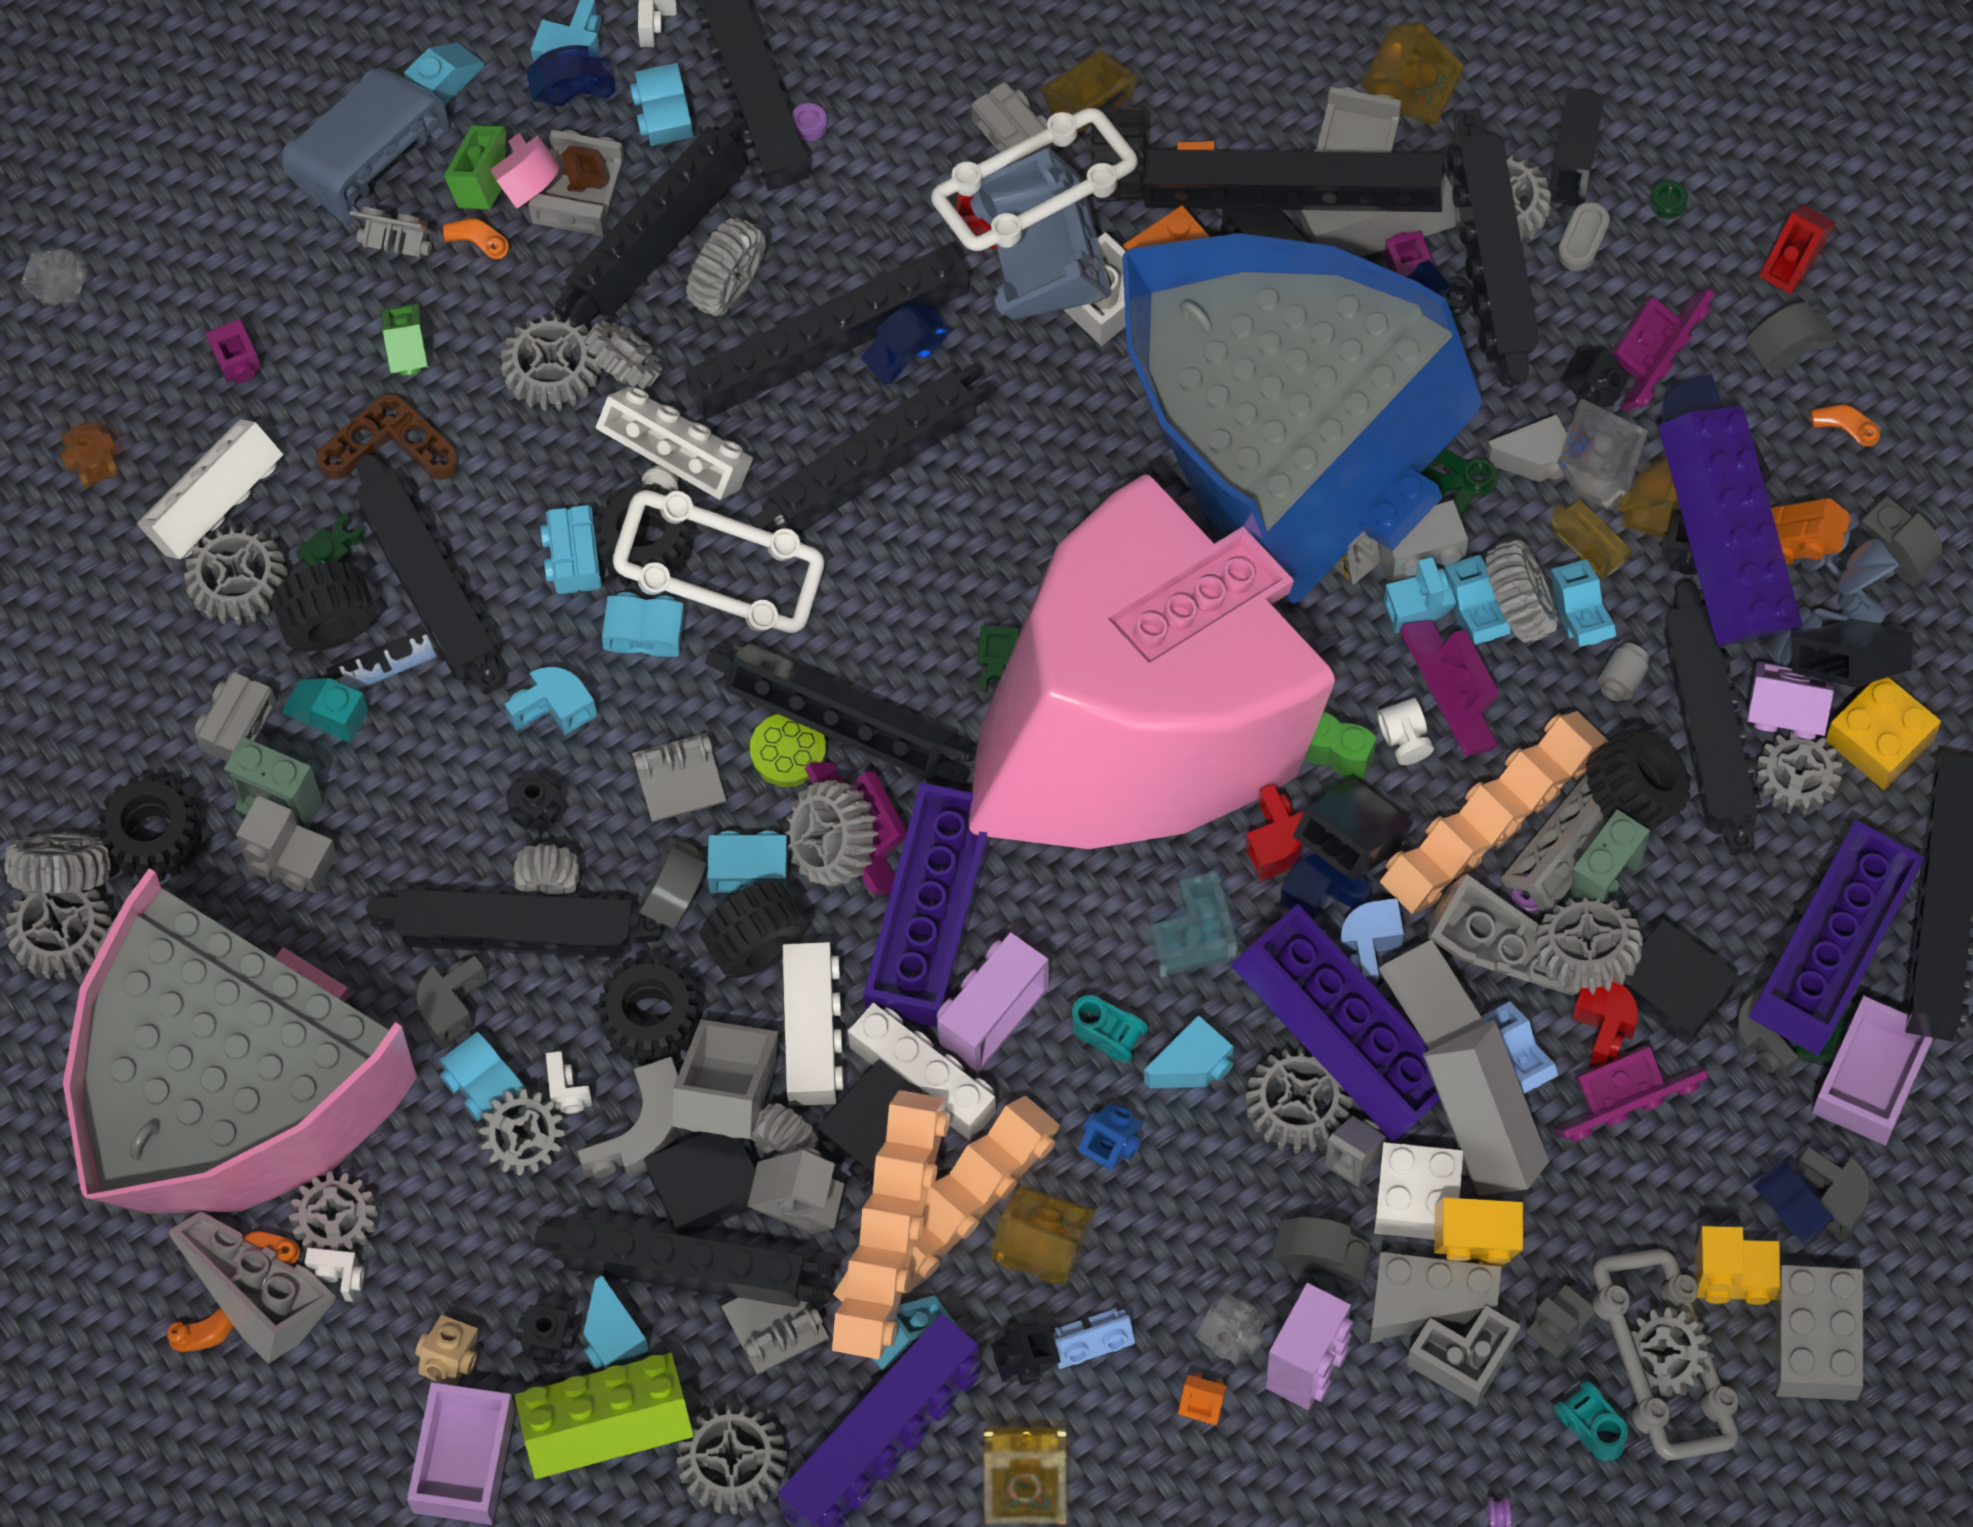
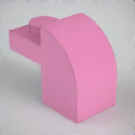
M520 133L508 140L514 153L490 169L498 184L517 209L546 188L559 170V163L538 135L529 142H526Z

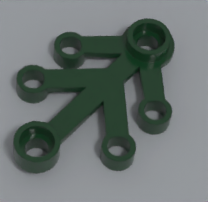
M1445 448L1429 465L1436 466L1442 464L1456 474L1443 476L1429 467H1426L1421 475L1438 485L1442 497L1447 491L1461 489L1454 499L1460 519L1474 497L1489 494L1495 489L1498 481L1497 470L1489 461L1474 459L1467 462ZM1474 476H1482L1485 481L1475 482L1472 478Z

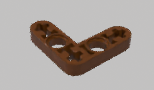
M392 394L383 395L374 401L326 442L317 454L320 472L324 477L331 480H339L348 476L357 468V461H359L362 455H372L390 439L434 479L443 480L450 478L457 471L459 464L456 450L402 398ZM386 409L391 412L396 410L397 416L394 418L390 415L385 417L383 411ZM379 423L381 424V431H379L376 426ZM359 430H368L373 434L370 442L362 445L353 442L352 438ZM412 430H421L426 434L425 439L419 444H410L405 440L406 435ZM345 443L347 444V446H348V448H349V449H347L346 451H345L344 446H343V444H345ZM431 447L439 458L447 457L448 463L445 465L440 462L435 464L433 455L429 452ZM331 456L335 459L341 458L342 463L338 466L335 463L329 465L328 458Z

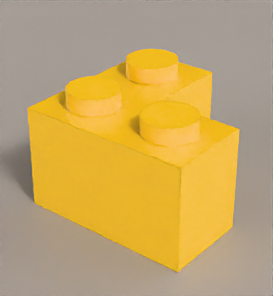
M1442 1198L1435 1205L1434 1253L1446 1254V1259L1452 1261H1465L1467 1263L1501 1267V1265H1506L1523 1251V1202Z
M1702 1226L1694 1251L1697 1298H1705L1706 1302L1712 1304L1727 1303L1730 1299H1746V1302L1752 1305H1763L1769 1303L1770 1300L1777 1299L1780 1290L1779 1241L1743 1240V1227Z

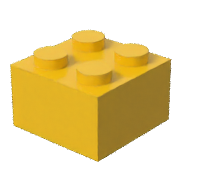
M1887 677L1871 682L1831 722L1826 742L1885 791L1935 740L1941 720Z

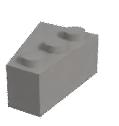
M1381 1252L1370 1343L1380 1342L1383 1338L1405 1334L1407 1336L1418 1335L1430 1318L1449 1329L1474 1324L1485 1306L1495 1311L1497 1310L1502 1267Z

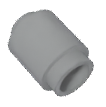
M1624 643L1621 648L1615 649L1597 679L1602 694L1613 701L1630 700L1649 669L1647 664L1650 659L1648 653L1632 643Z

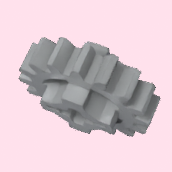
M603 320L601 324L597 322L587 335L585 343L589 345L587 350L597 356L595 361L598 366L612 374L616 381L621 383L628 381L632 387H635L637 384L642 389H645L646 386L651 387L661 374L662 366L658 364L660 359L651 354L652 348L650 344L634 334L632 329L625 326L620 328L614 322L610 325Z
M1791 731L1789 740L1786 741L1779 734L1775 738L1774 746L1770 744L1764 746V756L1759 757L1757 768L1760 771L1757 773L1756 782L1765 783L1761 792L1763 796L1773 794L1772 806L1777 807L1783 802L1787 804L1786 813L1789 814L1793 811L1794 806H1799L1802 814L1805 815L1808 812L1809 805L1812 804L1819 811L1823 807L1824 799L1828 801L1833 800L1836 792L1834 789L1839 788L1841 777L1837 774H1840L1842 763L1832 762L1837 753L1835 748L1827 751L1823 749L1826 739L1821 738L1815 743L1811 739H1799ZM1801 770L1803 773L1802 775H1797L1795 771Z
M518 1088L514 1098L510 1091L505 1090L502 1092L503 1102L500 1103L492 1098L489 1100V1104L493 1108L491 1113L480 1112L479 1116L487 1122L486 1126L477 1127L476 1132L484 1134L486 1140L480 1142L478 1146L480 1149L491 1150L486 1158L488 1162L494 1163L499 1159L501 1160L499 1170L507 1172L510 1166L513 1165L514 1174L522 1175L524 1166H527L532 1173L538 1172V1161L548 1165L552 1163L548 1155L550 1150L560 1152L561 1147L554 1143L555 1137L564 1136V1131L555 1129V1123H558L563 1118L559 1114H550L554 1106L552 1101L548 1100L540 1104L542 1093L534 1091L528 1099L526 1089ZM523 1105L515 1115L509 1117L502 1115L511 1107ZM539 1114L544 1121L545 1134L540 1132L537 1123ZM515 1125H523V1129L528 1131L526 1138L519 1137L517 1139V1134L512 1132ZM495 1129L500 1130L504 1141L501 1149L496 1141ZM532 1146L539 1148L530 1156L518 1158V1156L522 1155L523 1150Z
M328 1172L325 1182L321 1183L314 1176L312 1177L313 1188L310 1190L304 1186L299 1188L303 1199H292L291 1205L298 1213L289 1215V1220L293 1226H297L293 1230L296 1240L304 1239L302 1243L304 1250L307 1251V1248H314L316 1246V1249L334 1251L346 1249L348 1252L355 1253L353 1245L356 1242L365 1246L368 1244L364 1233L365 1231L375 1232V1224L370 1219L377 1217L378 1212L375 1206L370 1205L374 1202L372 1193L370 1191L363 1193L365 1187L360 1179L351 1185L349 1174L344 1173L340 1181H336L333 1173ZM340 1193L350 1196L357 1203L354 1204L353 1200L345 1201L340 1197ZM333 1211H339L336 1213L335 1220H328L331 1218ZM310 1228H313L314 1231L321 1230L327 1235V1238L316 1235Z
M1666 1307L1663 1315L1661 1311L1653 1309L1650 1311L1651 1321L1639 1317L1637 1323L1641 1328L1640 1331H1630L1651 1393L1654 1394L1659 1390L1660 1396L1671 1397L1673 1389L1676 1394L1686 1395V1384L1699 1387L1701 1384L1696 1377L1697 1374H1709L1710 1372L1703 1365L1704 1359L1713 1358L1714 1354L1705 1351L1704 1345L1710 1343L1712 1339L1710 1336L1699 1334L1704 1327L1702 1322L1694 1321L1690 1323L1692 1314L1682 1311L1678 1315L1677 1309ZM1683 1331L1688 1336L1691 1346L1683 1339ZM1656 1332V1335L1648 1342L1652 1334ZM1671 1348L1681 1351L1680 1354L1666 1357L1656 1354V1351H1664ZM1646 1359L1654 1366V1373L1650 1370ZM1689 1363L1685 1371L1681 1373V1370Z

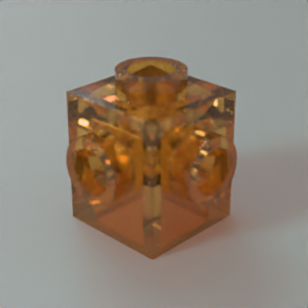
M95 421L89 424L74 426L68 433L61 435L65 450L59 452L68 473L76 471L84 489L119 474L111 455L117 452L108 431L101 434Z

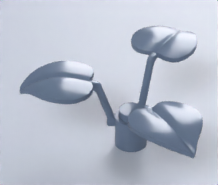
M1849 525L1847 532L1843 533L1845 539L1842 546V550H1844L1849 540ZM1875 538L1861 545L1850 556L1847 562V570L1843 573L1837 568L1832 557L1839 553L1823 555V558L1820 560L1801 559V565L1807 571H1815L1825 563L1830 571L1839 579L1838 591L1843 594L1839 604L1840 608H1842V614L1817 608L1813 612L1807 607L1798 609L1803 627L1775 637L1772 651L1775 665L1786 667L1787 664L1793 661V635L1821 628V617L1840 622L1854 619L1876 625L1882 623L1886 615V609L1862 589L1900 566L1883 541Z

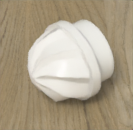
M656 465L644 473L642 487L643 489H649L650 484L658 485L659 492L661 493L665 489L670 492L678 491L677 482L679 477L662 466Z

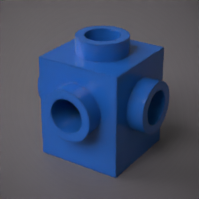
M1109 1103L1099 1113L1093 1111L1083 1126L1082 1132L1085 1135L1077 1151L1107 1169L1113 1170L1125 1158L1131 1160L1136 1154L1142 1142L1138 1134L1143 1122L1133 1117V1114L1128 1109Z

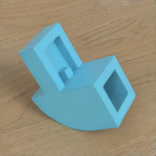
M595 0L579 1L570 26L546 20L541 21L531 47L534 69L558 75H571L587 69L597 60L600 54L598 32L601 25V15H597Z
M1477 555L1451 565H1445L1444 569L1456 600L1453 608L1455 618L1460 630L1467 631L1474 645L1511 634L1508 622L1504 619L1503 613L1498 607L1496 597L1493 595V589L1489 583L1490 578L1486 571L1487 566L1482 557Z
M1433 557L1418 560L1415 577L1386 584L1383 598L1395 633H1399L1400 628L1404 624L1424 620H1432L1434 622L1450 612L1456 604L1445 569H1437Z
M1585 559L1551 569L1555 601L1568 638H1575L1579 647L1598 644L1603 640L1616 637L1615 624L1602 604L1599 578L1589 561Z
M545 667L530 672L533 687L529 690L522 689L516 692L504 704L508 720L516 731L548 712L564 735L597 717L594 699L580 679L573 673L556 667Z

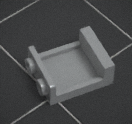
M1330 87L1324 121L1317 149H1314V151L1392 153L1400 123L1402 101L1385 94L1371 95L1358 92L1349 87Z
M551 130L549 136L550 152L559 163V170L550 184L530 199L528 206L531 221L533 224L603 237L625 162L622 144L609 137L593 138L580 135L572 130H564L562 132ZM569 146L599 150L608 182L601 189L586 187L583 192L567 190L570 181L568 176L562 174L565 165L561 154Z

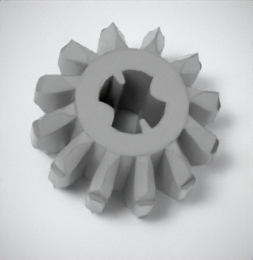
M539 843L537 847L526 846L524 850L517 852L516 860L514 861L515 888L523 891L524 895L527 892L537 891L545 893L550 897H564V895L576 891V884L579 881L577 855L570 853L566 847L558 848L554 844L545 846Z
M777 1103L775 1105L768 1104L764 1110L760 1111L751 1136V1140L755 1142V1147L760 1149L765 1157L769 1158L775 1157L776 1154L795 1152L798 1148L814 1149L817 1146L816 1142L818 1140L816 1134L812 1131V1126L807 1124L802 1116L795 1114L791 1108L786 1109L782 1104Z

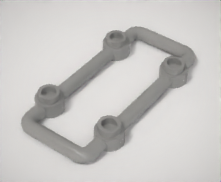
M1664 1249L1645 1250L1599 1259L1593 1267V1277L1599 1291L1593 1299V1307L1596 1314L1603 1320L1609 1321L1638 1402L1632 1415L1636 1427L1640 1431L1649 1434L1656 1453L1666 1460H1679L1732 1449L1737 1444L1739 1437L1732 1416L1738 1407V1397L1733 1389L1721 1385L1712 1358L1704 1359L1703 1365L1710 1370L1709 1374L1700 1373L1707 1391L1702 1398L1701 1406L1704 1414L1710 1420L1718 1422L1722 1435L1675 1444L1669 1443L1664 1430V1426L1669 1420V1408L1663 1400L1653 1398L1624 1317V1313L1629 1307V1295L1624 1288L1613 1285L1609 1273L1661 1265L1667 1282L1662 1287V1298L1670 1308L1677 1309L1679 1314L1682 1311L1692 1314L1690 1323L1698 1321L1692 1305L1698 1294L1696 1281L1689 1275H1682L1675 1257ZM1704 1345L1705 1351H1709L1708 1346Z

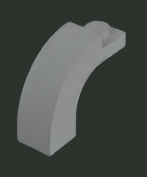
M672 1057L634 1069L636 1082L643 1100L641 1114L635 1125L625 1134L577 1151L585 1178L591 1176L595 1178L606 1177L613 1174L616 1168L623 1166L629 1180L647 1171L644 1159L672 1146L679 1132V1128L672 1127L673 1088L678 1078Z

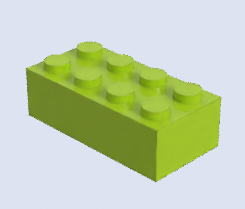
M672 1353L649 1356L642 1361L623 1366H611L604 1371L582 1377H570L563 1382L544 1387H533L525 1392L514 1394L523 1438L535 1479L694 1437Z

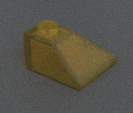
M1666 456L1636 477L1632 491L1624 490L1618 508L1619 511L1624 512L1623 527L1663 539L1664 533L1669 531L1672 516L1675 514L1679 502Z

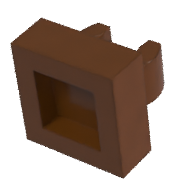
M569 146L561 154L565 165L562 174L568 176L570 184L567 186L568 191L583 192L586 187L601 189L608 182L599 150Z

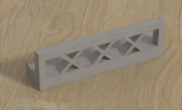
M1587 775L1582 778L1501 878V881L1507 888L1528 891L1541 911L1551 912L1555 904L1557 905L1572 887L1575 872L1573 867L1609 821V818L1605 817L1600 811L1599 805L1595 804L1592 798L1593 794L1587 795L1591 791L1588 788L1587 781L1589 778ZM1579 813L1574 819L1565 822L1569 817ZM1557 840L1552 846L1543 849L1548 843ZM1535 867L1527 877L1521 876L1526 870Z

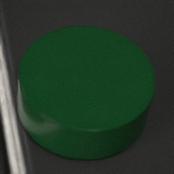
M1662 181L1652 189L1650 207L1661 218H1677L1686 209L1688 193L1684 186L1676 181Z

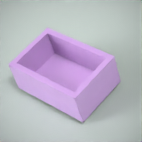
M1011 932L1003 942L997 940L990 947L985 959L987 961L979 971L973 969L966 976L961 985L963 990L954 1000L949 998L941 1006L936 1016L938 1018L939 1048L954 1057L975 1075H978L1049 989L1048 958Z
M1863 996L1818 1095L1812 1114L1886 1146L1934 1038L1905 1033L1907 1014Z
M1307 1283L1269 1351L1266 1389L1308 1411L1315 1400L1322 1402L1332 1383L1330 1377L1333 1372V1366L1335 1365L1339 1368L1342 1366L1351 1347L1348 1345L1352 1334L1349 1332L1354 1321L1349 1319L1351 1305Z
M431 1382L407 1497L412 1513L493 1525L516 1410L511 1394Z

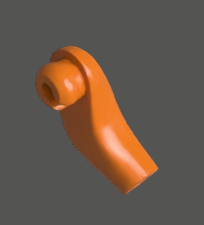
M469 218L443 224L445 242H473L486 255L497 260L505 257L508 253L509 245L506 238L482 220Z
M1840 404L1810 410L1812 429L1823 427L1840 428L1860 445L1867 447L1876 444L1880 438L1879 427L1849 405Z
M261 1231L251 1232L243 1237V1240L261 1250L266 1246L277 1252L276 1258L289 1265L294 1264L299 1259L300 1248L292 1239Z
M220 1307L210 1317L201 1322L183 1325L182 1322L173 1323L167 1330V1338L169 1339L170 1346L178 1352L202 1350L221 1344L232 1331L234 1325Z

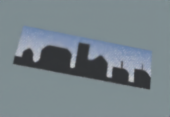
M422 629L325 670L329 679L358 690L437 656L425 629Z

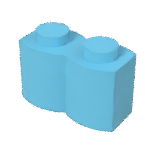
M678 63L636 71L637 83L630 84L634 106L642 105L643 114L637 115L641 136L648 135L651 146L694 137Z
M621 592L617 596H608L602 633L603 649L617 653H644L663 657L679 656L685 615L684 604L677 602L675 598L670 596H657L655 599L648 600L641 599L638 595L630 592Z
M478 1031L440 1059L444 1070L440 1074L441 1079L453 1093L459 1090L467 1098L463 1104L476 1121L482 1118L479 1116L480 1112H492L493 1108L489 1104L491 1098L501 1103L503 1102V1091H510L515 1098L518 1088L525 1089L516 1075L500 1059ZM517 1106L509 1108L502 1115L505 1116Z

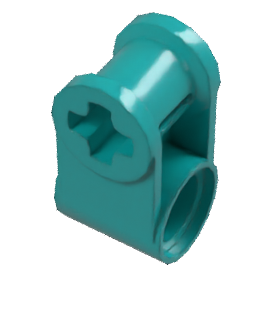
M1093 995L1079 998L1074 1003L1072 1009L1071 1030L1074 1035L1080 1040L1100 1049L1112 1059L1122 1063L1130 1062L1132 1058L1130 1052L1137 1040L1149 1030L1145 1022L1137 1016L1122 1011ZM1084 1013H1093L1099 1020L1094 1024H1086L1079 1017Z
M1585 1380L1580 1385L1581 1390L1566 1402L1559 1401L1556 1403L1554 1410L1563 1424L1578 1436L1595 1457L1603 1461H1613L1624 1452L1628 1434L1627 1425L1607 1403L1601 1392L1591 1382ZM1603 1431H1610L1616 1434L1619 1439L1614 1443L1608 1444L1601 1441L1598 1434Z

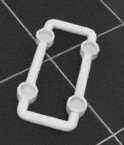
M1087 108L1074 115L1059 112L1053 114L1048 119L1047 129L979 164L972 162L957 164L952 170V178L934 188L931 194V201L962 244L968 249L982 251L995 244L1004 248H1010L1019 242L1023 229L1092 193L1100 198L1110 196L1117 187V180L1135 170L1138 158L1134 150L1101 110ZM1088 123L1095 125L1122 160L1113 166L1106 163L1093 165L1088 170L1087 180L1018 216L1010 213L996 216L991 223V230L980 236H975L946 198L956 192L963 196L974 195L981 188L983 178L1052 142L1060 147L1070 145L1077 136V129Z
M643 490L636 493L630 501L614 551L613 565L622 576L638 581L641 590L649 595L660 594L665 590L745 618L747 625L756 632H764L770 628H775L787 633H796L802 630L808 621L824 569V558L819 550L800 543L798 535L790 529H780L775 533H771L696 507L692 504L690 497L681 491H674L665 496L653 491ZM645 505L659 509L663 518L670 523L678 524L688 519L766 546L770 555L776 560L786 561L792 557H797L808 561L809 567L793 618L778 614L775 605L770 601L758 600L751 605L670 577L668 569L660 563H649L645 567H641L628 562Z

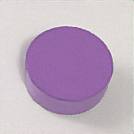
M804 103L797 106L791 113L800 140L814 141L825 134L827 130V116L824 109L819 105Z

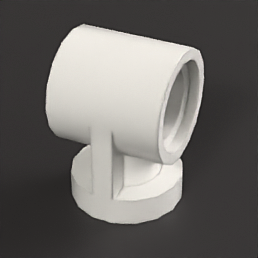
M1415 698L1377 710L1378 723L1388 746L1396 744L1400 746L1395 751L1396 759L1400 765L1419 762L1434 751L1431 740L1427 737H1420L1427 733V727L1421 707Z

